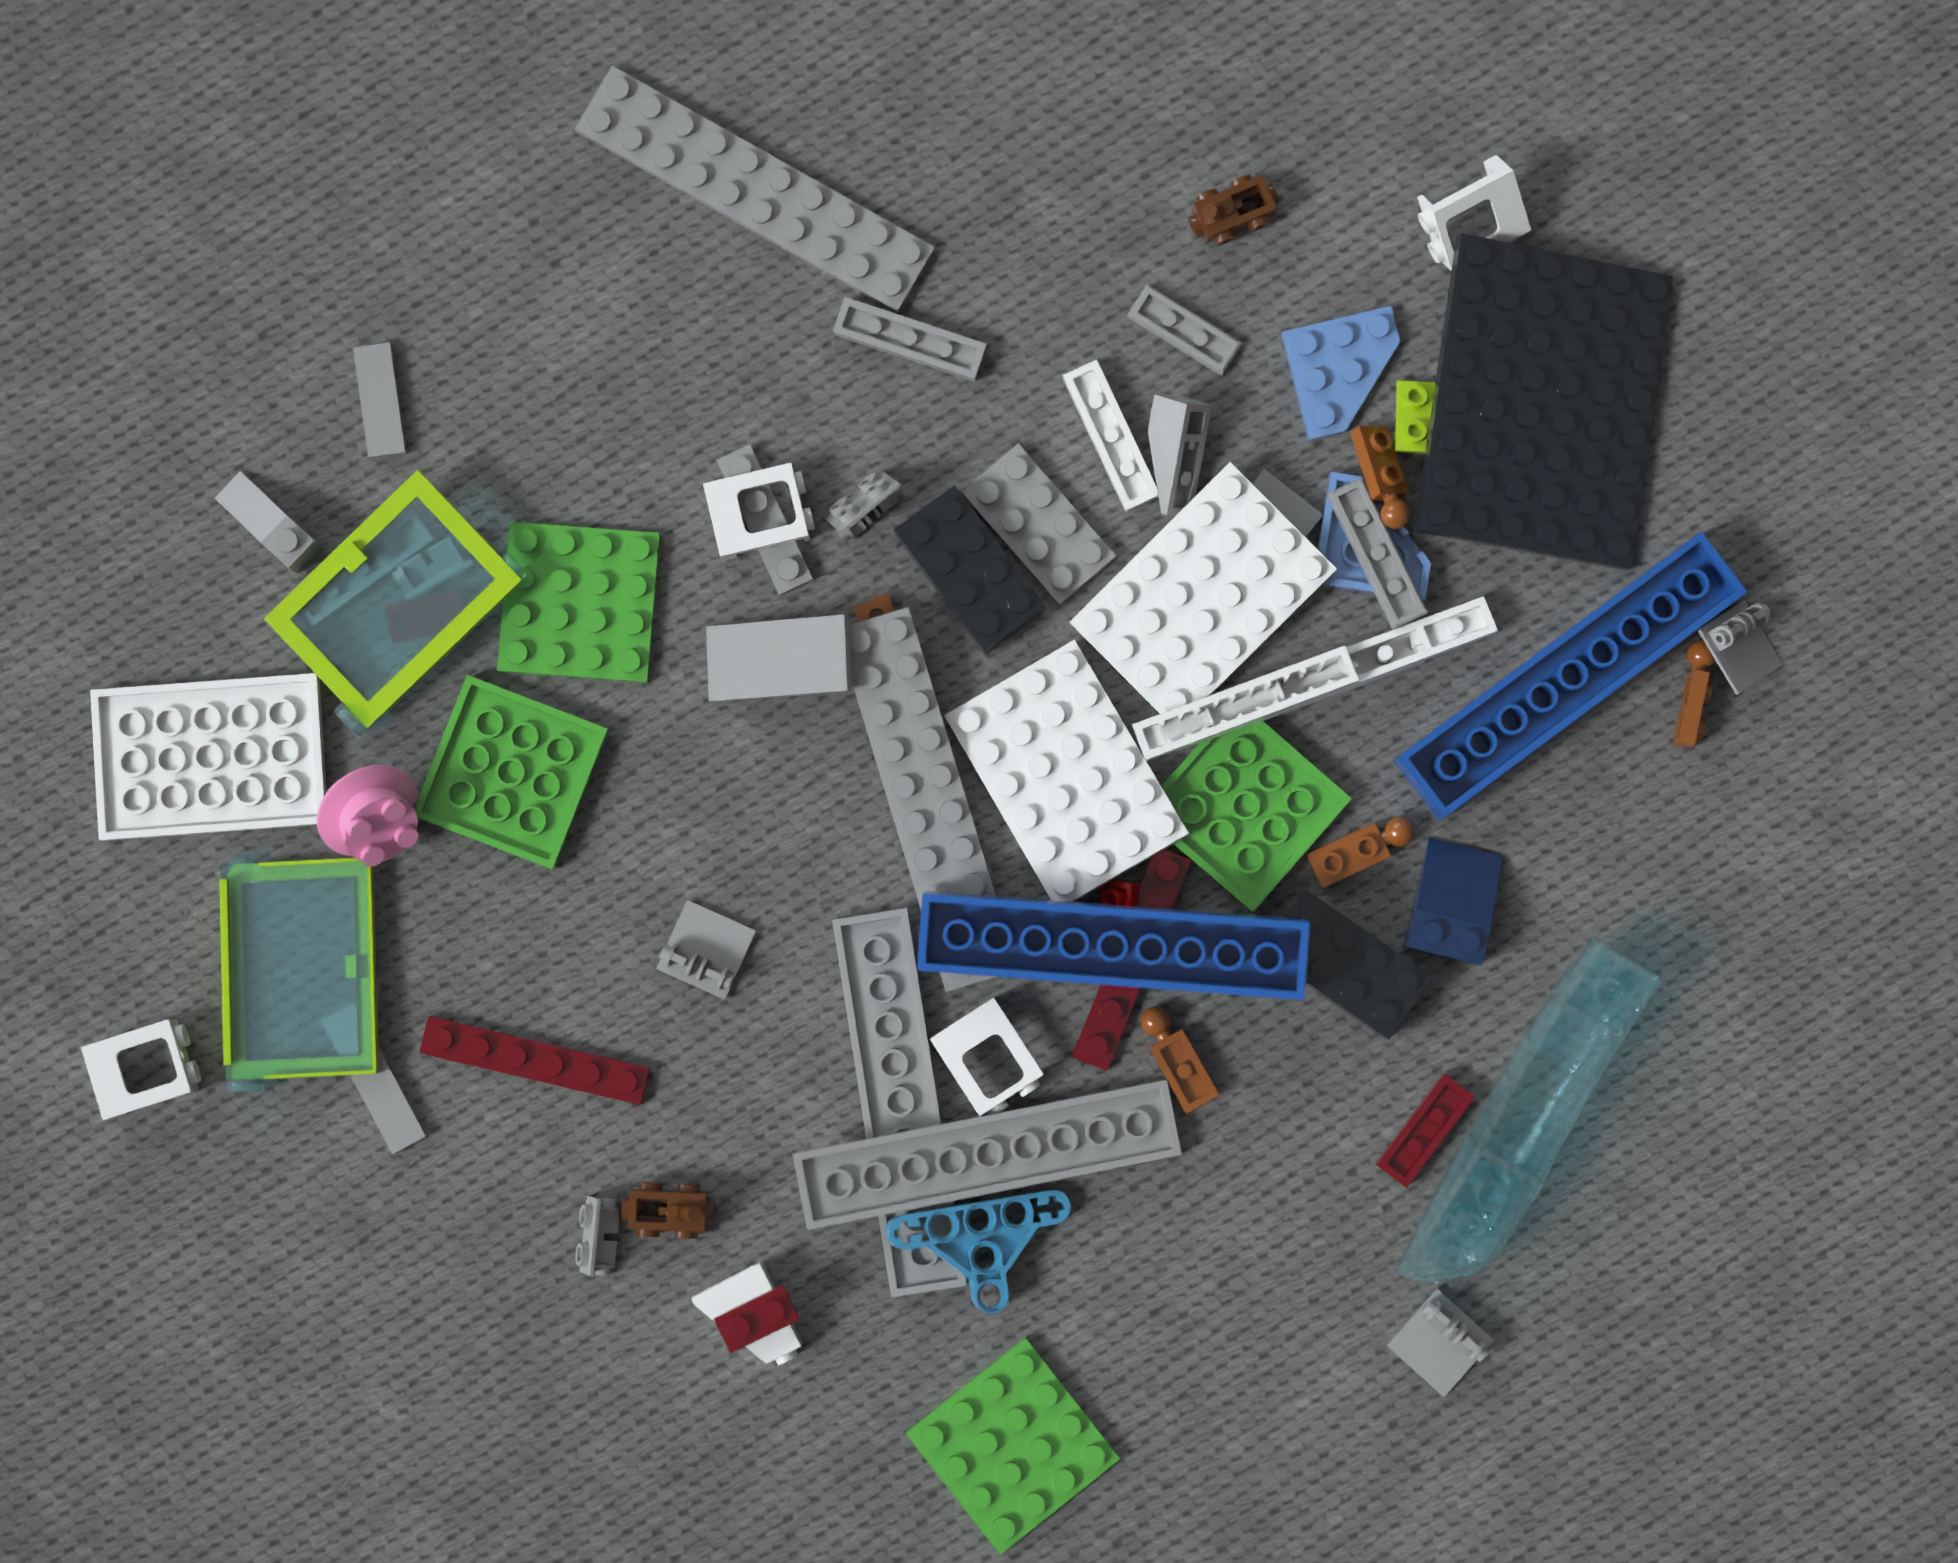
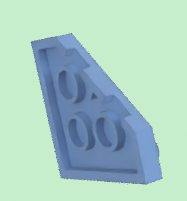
M1391 306L1282 331L1281 335L1308 441L1342 434L1347 430L1400 343Z
M1330 472L1326 495L1362 476ZM1326 496L1318 550L1337 570L1321 586L1374 594ZM1373 500L1380 514L1384 501ZM1386 526L1424 602L1431 563L1415 545L1405 527L1392 529Z

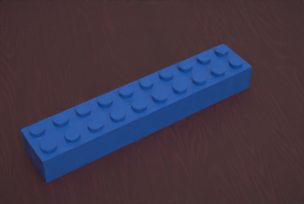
M1701 531L1393 759V762L1437 820L1443 819L1746 594L1747 590Z
M926 891L922 894L917 971L1304 1000L1310 922L1309 919Z

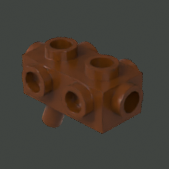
M1251 174L1232 181L1230 183L1231 188L1218 193L1217 189H1211L1196 197L1197 202L1193 203L1191 210L1193 215L1188 217L1194 236L1196 238L1203 236L1206 244L1215 241L1216 246H1222L1237 238L1235 232L1248 226L1251 232L1267 227L1271 224L1270 217L1276 213V205L1279 204L1278 194L1273 184H1266L1263 175L1252 178ZM1246 200H1253L1256 202L1257 208L1253 211H1245L1243 203Z
M639 1182V1189H631L629 1197H623L622 1220H628V1229H637V1236L660 1237L661 1230L675 1231V1238L698 1239V1232H705L707 1230V1223L714 1224L715 1201L708 1200L709 1192H700V1184L679 1183L677 1191L662 1190V1183ZM654 1202L658 1206L656 1215L648 1216L644 1212L645 1203Z

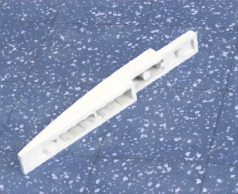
M1483 596L1348 647L1344 645L1132 724L1144 758L1147 761L1422 664L1429 658L1494 635L1498 629Z

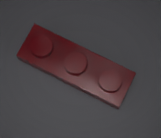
M1442 1073L1376 1161L1375 1165L1407 1188L1475 1096Z

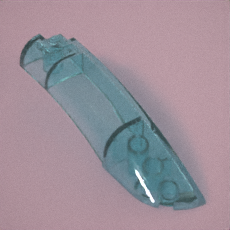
M1592 935L1574 965L1569 964L1547 998L1469 1128L1396 1268L1397 1273L1420 1282L1444 1283L1445 1280L1456 1279L1462 1276L1467 1278L1491 1263L1500 1253L1544 1186V1180L1599 1079L1663 981L1657 974L1631 956L1618 951Z

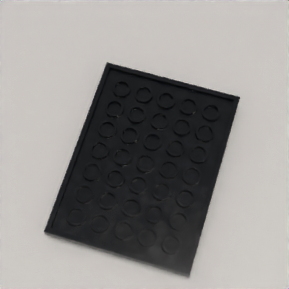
M1464 233L1459 234L1456 237L1414 532L1603 567L1631 570L1673 276Z

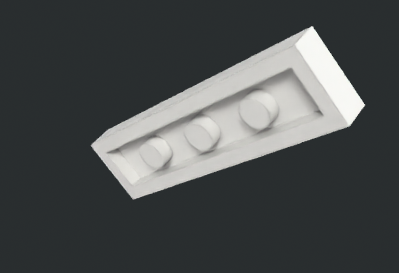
M1095 360L1064 374L1063 380L1125 512L1158 498L1157 486L1098 361Z

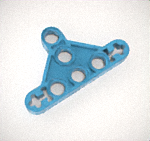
M1042 1190L900 1214L888 1222L885 1235L888 1242L898 1249L909 1250L921 1247L929 1249L969 1279L973 1304L979 1310L986 1313H997L1006 1306L1009 1299L1006 1273L1037 1228L1063 1222L1070 1213L1071 1204L1068 1197L1061 1191ZM1050 1196H1052L1054 1201L1061 1203V1209L1055 1210V1217L1052 1218L1049 1212L1035 1213L1038 1220L1033 1222L1034 1210L1029 1201L1030 1199L1034 1198V1206L1048 1204ZM1013 1202L1020 1203L1025 1210L1024 1219L1018 1224L1010 1223L1005 1216L1007 1206ZM977 1208L983 1209L988 1215L986 1227L979 1231L972 1229L968 1222L970 1213ZM940 1214L947 1216L951 1222L950 1232L943 1237L936 1236L931 1229L933 1219ZM924 1217L923 1231L927 1240L921 1241L922 1233L908 1235V1242L903 1243L902 1238L895 1237L894 1232L900 1229V1222L904 1221L908 1227L921 1226L918 1218ZM983 1246L989 1247L994 1254L993 1263L985 1269L979 1268L974 1260L976 1251ZM989 1284L995 1285L1000 1292L999 1301L991 1307L985 1306L980 1299L982 1289Z

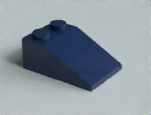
M1429 838L1402 947L1475 966L1482 965L1492 925L1503 856Z

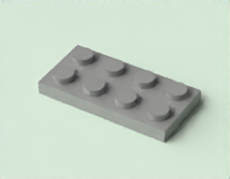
M1018 443L961 491V494L1059 606L1116 558L1112 550Z

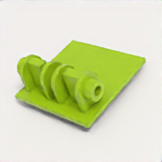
M1396 381V424L1392 440L1395 451L1425 453L1435 382Z

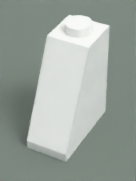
M760 1261L695 1294L691 1299L698 1309L714 1321V1317L774 1289L775 1286L763 1262ZM790 1324L745 1347L766 1364L775 1360L777 1365H781L798 1356L796 1349L801 1347L803 1342L794 1324Z

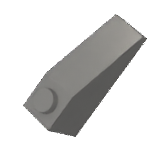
M1154 394L1148 426L1161 514L1177 515L1196 496L1212 409L1211 404L1182 395Z
M241 471L215 497L261 544L285 566L297 574L323 547Z

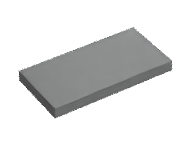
M848 615L706 626L708 697L710 702L852 692L850 616Z

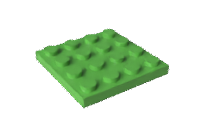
M510 522L506 564L522 581L513 588L514 592L503 601L497 671L648 683L661 534Z
M467 675L414 810L416 811L417 818L555 870L609 729Z
M1264 721L1200 742L1161 786L1189 833L1187 837L1173 845L1251 913L1254 912L1352 799Z
M1026 1337L1021 1339L905 1433L1000 1555L1120 1460L1115 1450Z

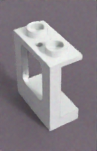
M1497 155L1483 162L1487 173L1486 177L1432 205L1423 195L1417 197L1422 211L1418 213L1419 221L1431 238V242L1428 243L1429 252L1436 263L1442 262L1450 271H1452L1454 251L1447 233L1446 222L1483 200H1490L1497 222V230L1485 238L1509 243L1531 231L1514 171Z
M791 463L703 483L719 554L723 561L737 558V554L800 539H804V541L810 540L808 531L814 530L815 526L810 507L803 509L800 494L806 493L802 472L794 473ZM780 481L786 482L789 485L795 509V521L789 525L756 533L747 532L742 519L738 494L746 489Z
M994 998L930 1038L979 1116L984 1113L988 1115L999 1113L1009 1106L1006 1101L1007 1098L1016 1092H1019L1021 1097L1041 1085L1038 1078L1044 1074ZM999 1035L1020 1065L1024 1076L1019 1082L996 1097L987 1098L964 1065L962 1056L988 1037Z
M167 1019L81 1047L103 1120L114 1119L138 1109L199 1091L197 1083L201 1082V1073L196 1061L189 1060L186 1047L190 1046V1037L184 1024L179 1025L177 1019ZM159 1038L165 1039L169 1045L176 1068V1079L173 1082L136 1094L130 1093L127 1090L118 1061L119 1053L122 1050Z

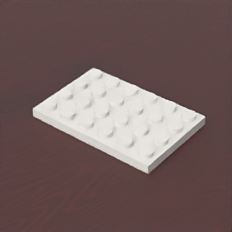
M1229 462L1069 623L1162 714L1210 696L1337 568Z
M1075 640L944 715L1051 900L1075 902L1189 835Z
M315 673L90 690L98 836L100 841L317 825L318 809L327 790L320 678Z

